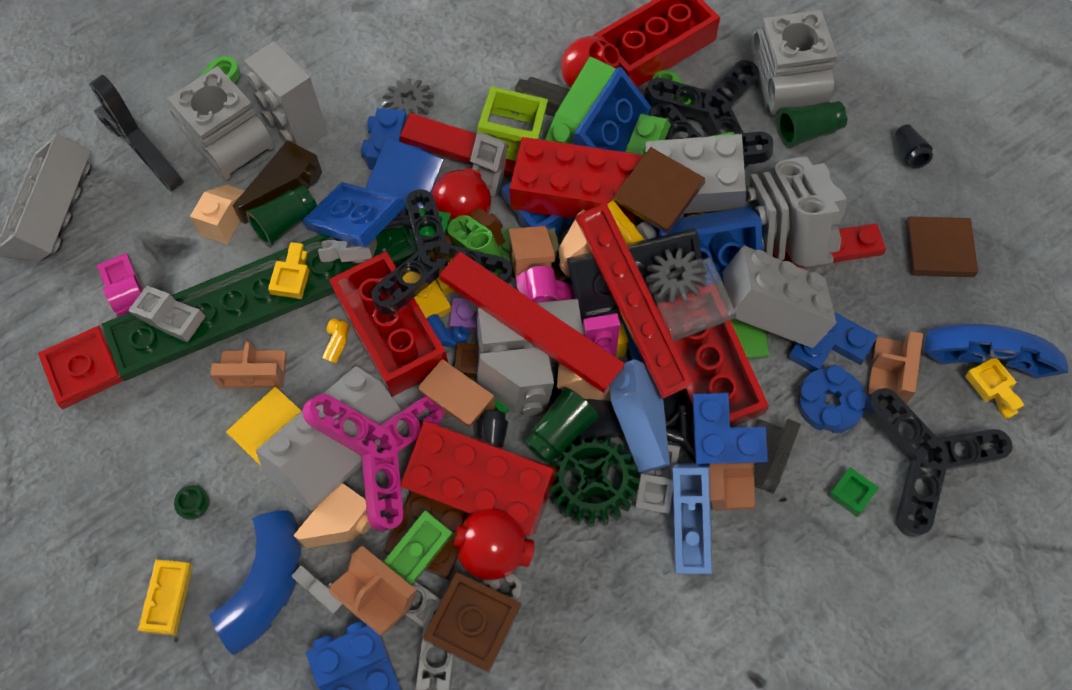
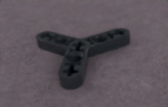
M740 60L711 91L664 78H653L649 81L643 95L651 107L658 103H671L683 116L703 120L710 136L722 134L719 129L720 127L728 128L734 134H741L744 132L732 108L753 86L759 76V70L753 62ZM745 73L746 76L742 81H740L738 77L741 74ZM727 86L732 88L735 91L736 95H728L724 91L723 87ZM679 96L689 97L693 105L684 104ZM743 146V152H746L745 146Z
M102 74L90 82L89 86L101 104L100 107L94 110L100 122L111 133L127 142L170 192L181 185L183 180L138 127L121 95L108 78Z
M658 103L651 108L650 116L669 117L671 126L665 140L674 139L672 136L677 132H686L688 134L686 138L702 137L671 103ZM759 131L741 133L743 146L746 147V152H743L744 165L763 163L772 157V136L766 132ZM756 145H762L763 149L757 150Z
M417 189L408 194L406 207L418 251L373 288L372 298L374 307L378 312L386 315L394 314L436 280L439 274L447 267L448 262L450 263V257H453V260L459 252H462L478 264L485 265V269L491 273L501 269L502 273L499 275V278L507 284H510L512 281V266L503 257L447 244L433 195L427 190ZM422 202L425 206L426 215L420 216V210L416 203ZM425 226H431L437 230L431 237H424L419 233L420 229ZM435 254L440 255L436 262L430 261V258H433ZM408 272H416L421 278L418 282L409 284L404 282L403 276ZM385 294L389 297L393 294L394 300L391 302L388 299L382 301L381 296Z
M880 388L866 399L865 409L869 417L910 460L896 516L899 530L907 536L916 537L931 530L946 470L993 463L1008 457L1012 451L1010 437L999 429L937 438L891 389ZM884 399L888 404L885 407L886 409L881 411L877 405ZM898 412L900 417L890 422L888 419ZM901 422L909 423L913 427L914 436L912 439H906L900 434L899 424ZM921 439L924 440V442L921 443V444L919 445V447L914 448V447L912 446L913 444L917 443V442L920 441ZM957 442H961L968 447L970 455L967 460H963L956 455L955 444ZM992 442L998 443L999 449L991 448L981 451L980 446ZM932 450L935 453L934 461L929 463L925 457L928 455L927 452ZM917 479H923L929 484L930 494L928 497H922L916 492L915 482ZM918 504L926 505L917 510ZM917 511L916 519L921 521V525L913 527V521L908 519V516Z

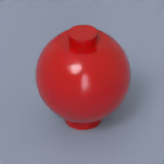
M585 36L573 41L566 48L561 59V73L565 83L570 88L572 87L589 57L618 68L620 53L616 46L596 36Z
M465 168V170L450 171L440 177L431 192L437 210L450 213L451 221L459 216H469L478 207L489 214L491 193L486 182L481 178L482 175L474 169Z
M495 508L479 510L470 515L462 526L457 525L452 545L457 547V556L464 569L474 577L489 581L500 580L511 575L518 566L527 568L532 561L535 547L534 540L524 537V529L521 524H518L506 511Z

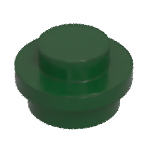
M199 486L184 487L176 494L174 500L175 511L184 519H197L207 511L210 502L209 496Z

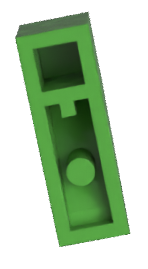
M589 57L557 110L545 140L573 144L575 132L617 68Z

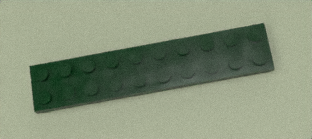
M399 227L381 231L376 236L377 247L373 257L387 251L396 267L404 263L418 251L409 229ZM320 234L300 242V244L304 245L303 251L308 253L304 265H307L310 270L302 299L271 295L268 290L276 261L286 262L288 248L175 293L171 296L176 301L197 308L206 316L188 342L157 329L130 312L104 322L102 326L119 376L124 381L332 295L334 291L329 279L361 263H353L352 261L341 262L340 258L331 262H321L318 250L323 248L322 241L342 240Z

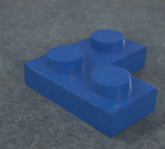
M834 312L837 323L814 348L796 343L788 359L814 372L821 369L829 353L833 350L861 365L878 335Z
M728 393L693 394L696 465L768 462L766 427L730 428Z

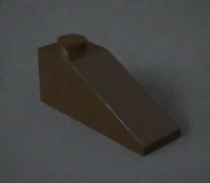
M287 140L232 205L240 222L244 224L249 223L246 211L263 205L290 189L294 190L301 185L309 189L311 185L316 184L322 173L317 155Z

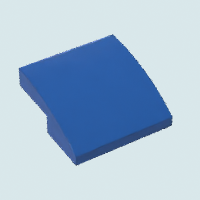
M386 137L366 188L400 197L406 205V198L412 191L423 189L431 192L443 159ZM422 202L416 203V205L419 207V209H420V207H421V208H424V207H425V206L422 204Z

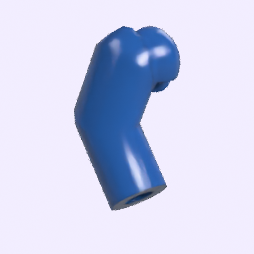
M433 314L427 318L442 346L456 348L457 343H467L469 332L465 327L460 326L459 328L448 329L438 314Z

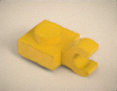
M291 242L286 262L276 261L268 287L271 295L302 299L310 272L308 266L304 265L308 253L303 251V244Z
M992 358L969 370L966 374V379L985 402L993 398L995 399L998 411L1006 420L1018 414L1017 410L1024 406L1020 397L1011 390L1017 383L1016 380L997 358Z

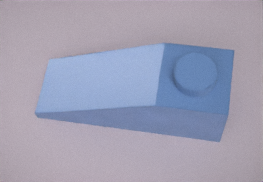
M633 359L625 363L623 370L610 385L611 403L638 471L646 473L670 465L664 402L645 363Z
M676 463L673 467L676 574H712L710 464Z

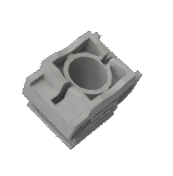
M822 10L763 18V26L760 29L754 30L750 47L754 57L753 63L759 70L757 80L760 85L765 109L770 110L772 115L777 114L778 110L782 107H799L830 102L834 91V77L831 69L834 68V61L837 60L838 56Z
M218 66L167 98L172 108L170 109L171 115L177 126L213 170L225 180L231 178L230 173L266 149L271 151L275 148L267 129L255 115L256 112L252 108V102Z
M806 156L778 162L774 168V180L770 172L763 173L762 182L757 174H751L750 188H746V202L749 203L748 206L761 218L763 251L769 256H772L774 252L777 259L784 260L786 250L790 259L795 264L805 267L833 263L834 258L831 252L840 251L842 239L839 228L835 224H840L845 214L847 198L842 190L832 183L830 171L825 163L812 165Z

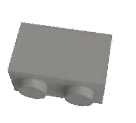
M537 347L480 353L476 383L493 394L495 400L509 408V411L513 414L523 413L526 416L540 414L542 411L547 410L554 385L549 355Z

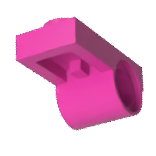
M124 253L96 265L105 286L103 287L104 294L118 317L129 313L128 310L143 291L131 259L127 253Z
M533 267L516 277L518 291L535 303L575 299L572 284L555 280L554 270L551 267Z
M617 313L584 319L582 326L584 336L616 357L620 331Z

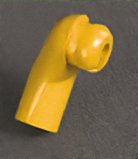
M333 318L327 324L326 330L332 336L322 358L337 364L346 346L350 329L346 321Z

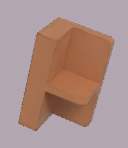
M546 226L509 229L510 260L516 285V277L522 272L537 266L551 267V262L555 261V253Z
M909 331L903 342L883 337L876 338L867 396L880 388H887L894 391L906 404L910 401L916 392L923 333Z
M247 341L244 344V350L223 351L221 363H212L210 376L219 388H283L287 354L284 350H256L252 342Z
M443 359L418 387L421 394L442 408L444 417L448 419L453 416L467 427H471L483 411H494L495 397L493 394Z
M754 463L710 464V501L714 511L749 510L755 508Z
M361 546L352 554L348 571L330 586L329 593L382 636L410 610L416 589L365 547Z

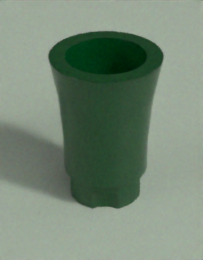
M827 101L799 107H782L777 115L778 133L787 148H793L806 141L833 134L847 125L845 107L840 101L833 103Z
M301 185L294 190H288L263 205L246 211V217L261 241L271 248L286 233L300 224L317 204L308 189Z
M563 387L554 404L532 430L533 434L524 443L539 459L550 464L557 454L561 455L562 451L596 422L599 419V415L579 394L570 388Z

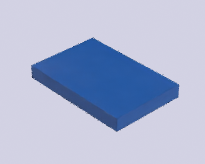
M341 182L302 222L308 230L365 248L406 205L400 197Z

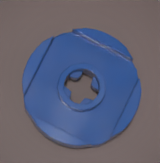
M833 365L829 368L818 369L805 378L798 394V409L803 419L813 428L820 431L825 429L833 431V433H842L853 428L861 419L868 397L861 383L853 375L846 372L843 367ZM826 394L835 395L839 399L837 401L839 406L836 407L833 403L827 405L824 402L827 398Z

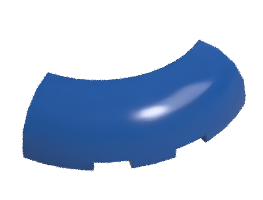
M955 324L930 329L926 336L925 352L941 365L961 362L983 363L986 361V357L1006 360V366L1023 371L1035 379L1068 373L1066 357L1058 347L1039 336L1022 330L990 324Z
M277 510L252 518L256 532V554L251 571L234 597L218 610L209 614L218 636L232 655L250 646L272 626L270 625L271 622L276 618L282 607L287 605L293 593L296 581L291 576L298 569L299 557H301V544L293 536L299 528L294 514L288 510Z

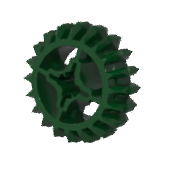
M595 434L591 437V443H586L585 438L580 436L578 438V446L570 443L566 448L567 452L562 451L561 455L557 454L556 458L558 461H551L549 464L559 469L555 474L554 484L550 487L549 496L556 497L553 505L555 508L565 506L563 510L565 518L575 513V523L577 525L585 517L588 518L589 527H594L595 518H600L603 526H606L609 522V514L618 521L621 519L620 509L628 512L631 509L629 500H636L638 493L633 488L638 487L640 479L634 476L638 472L637 465L629 464L632 461L630 453L621 455L623 449L621 443L613 448L610 447L611 439L609 437L605 438L603 444L598 443V437ZM599 459V461L593 464L586 463L582 460ZM611 467L617 471L620 477L621 487L619 491L615 490L612 487L613 483L607 479ZM569 470L574 473V478L580 483L574 496L569 492L565 484V477ZM599 476V483L593 481L591 484L587 485V478L593 480L595 477ZM598 497L605 501L597 504L586 503L588 499Z

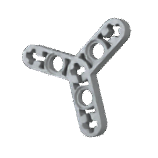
M513 574L500 580L481 582V584L497 592L501 591L500 584L504 582L508 586L515 585L516 588L512 590L513 597L511 598L518 602L522 598L521 581ZM415 582L413 587L416 589V592L423 596V602L418 609L409 610L404 616L423 629L416 690H431V678L424 679L426 672L434 676L446 674L444 681L437 678L436 688L437 690H451L455 656L447 653L446 663L440 668H433L428 665L427 656L432 649L437 647L423 640V636L442 600Z

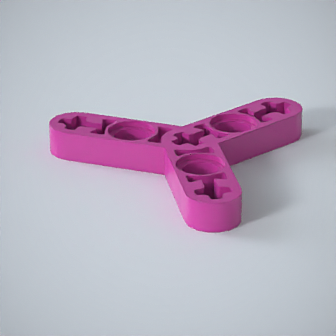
M319 394L308 400L303 407V417L306 423L362 456L366 510L369 524L375 530L382 532L396 528L403 519L397 452L418 438L424 421L439 423L443 418L442 408L427 397L413 402L379 425L328 394ZM319 405L324 406L323 413L326 414L322 418L318 416L319 410L316 408ZM428 408L430 413L427 417L418 421L415 416ZM345 420H351L355 423L357 427L355 438L349 437L344 432L343 424ZM399 420L406 422L409 427V435L407 437H403L398 433L397 423ZM377 439L381 440L380 447L384 450L378 452V445L373 441ZM377 471H383L388 476L389 482L386 489H382L377 485L375 480ZM389 494V499L385 500L383 498L378 500V497ZM380 511L389 512L390 518L381 517Z

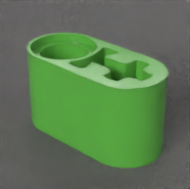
M467 215L459 216L449 223L447 231L455 246L503 257L492 232L472 217Z

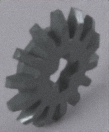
M407 78L406 86L400 80L396 81L399 89L389 86L388 90L392 93L383 94V98L388 99L383 102V108L391 106L389 109L405 110L407 118L410 113L419 115L423 112L427 115L429 110L425 106H433L434 104L433 101L428 99L434 97L433 92H426L430 89V86L423 85L420 87L422 84L421 80H417L411 86V78ZM409 94H413V99L415 101H409L407 104H404L403 98L401 97H407L409 96Z
M679 248L676 257L673 258L671 252L666 250L667 260L656 256L654 260L659 266L648 265L647 270L655 272V274L647 276L646 282L655 281L649 290L651 293L658 289L661 290L658 299L661 301L667 294L670 295V303L675 304L676 296H681L683 302H687L686 294L689 292L695 296L700 294L695 288L696 284L705 287L706 281L700 279L699 276L707 275V270L697 268L704 264L702 259L691 262L695 256V253L692 251L682 258L683 249ZM673 268L677 271L684 270L685 272L682 273L683 280L679 282L675 278L669 280L668 277L671 276L670 270Z

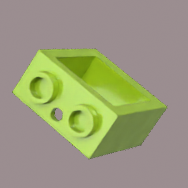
M490 86L477 127V133L482 132L507 142L509 147L507 148L506 159L516 161L522 137L539 139L548 99ZM494 114L533 123L534 126L531 132L489 121L491 115Z

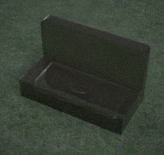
M529 77L528 80L520 78L515 86L516 92L548 99L545 115L553 118L570 90L535 77Z
M761 419L756 421L754 427H766L768 459L767 463H754L756 488L774 494L780 483L801 423L787 419L784 427L781 428Z

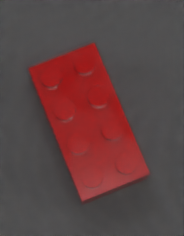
M652 0L593 34V36L600 37L616 46L620 53L618 68L622 67L638 88L651 80L657 72L668 70L716 41L720 16L703 0Z
M522 137L510 185L511 209L575 219L583 209L588 211L603 203L608 204L614 200L613 197L644 155ZM617 204L626 217L634 224L636 215Z
M387 251L329 279L340 306L389 394L393 397L424 381L442 359L447 363L448 359L444 347L415 298L394 314H382L374 307L372 298L373 288L396 269ZM385 294L381 296L382 301L388 299L390 302L394 300L393 294L389 297Z
M711 285L699 290L700 294L697 296L692 293L687 295V302H683L681 297L675 300V304L669 302L657 308L694 382V385L683 390L692 412L693 394L728 393L731 428L766 414L769 405L715 285Z
M424 421L400 487L470 514L479 510L493 508L506 511L518 524H521L524 529V535L531 536L536 534L549 498L550 487L554 484L555 474L559 469L438 423Z

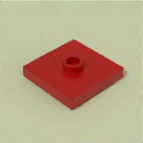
M99 325L38 353L56 403L62 410L124 381L119 376L107 338Z

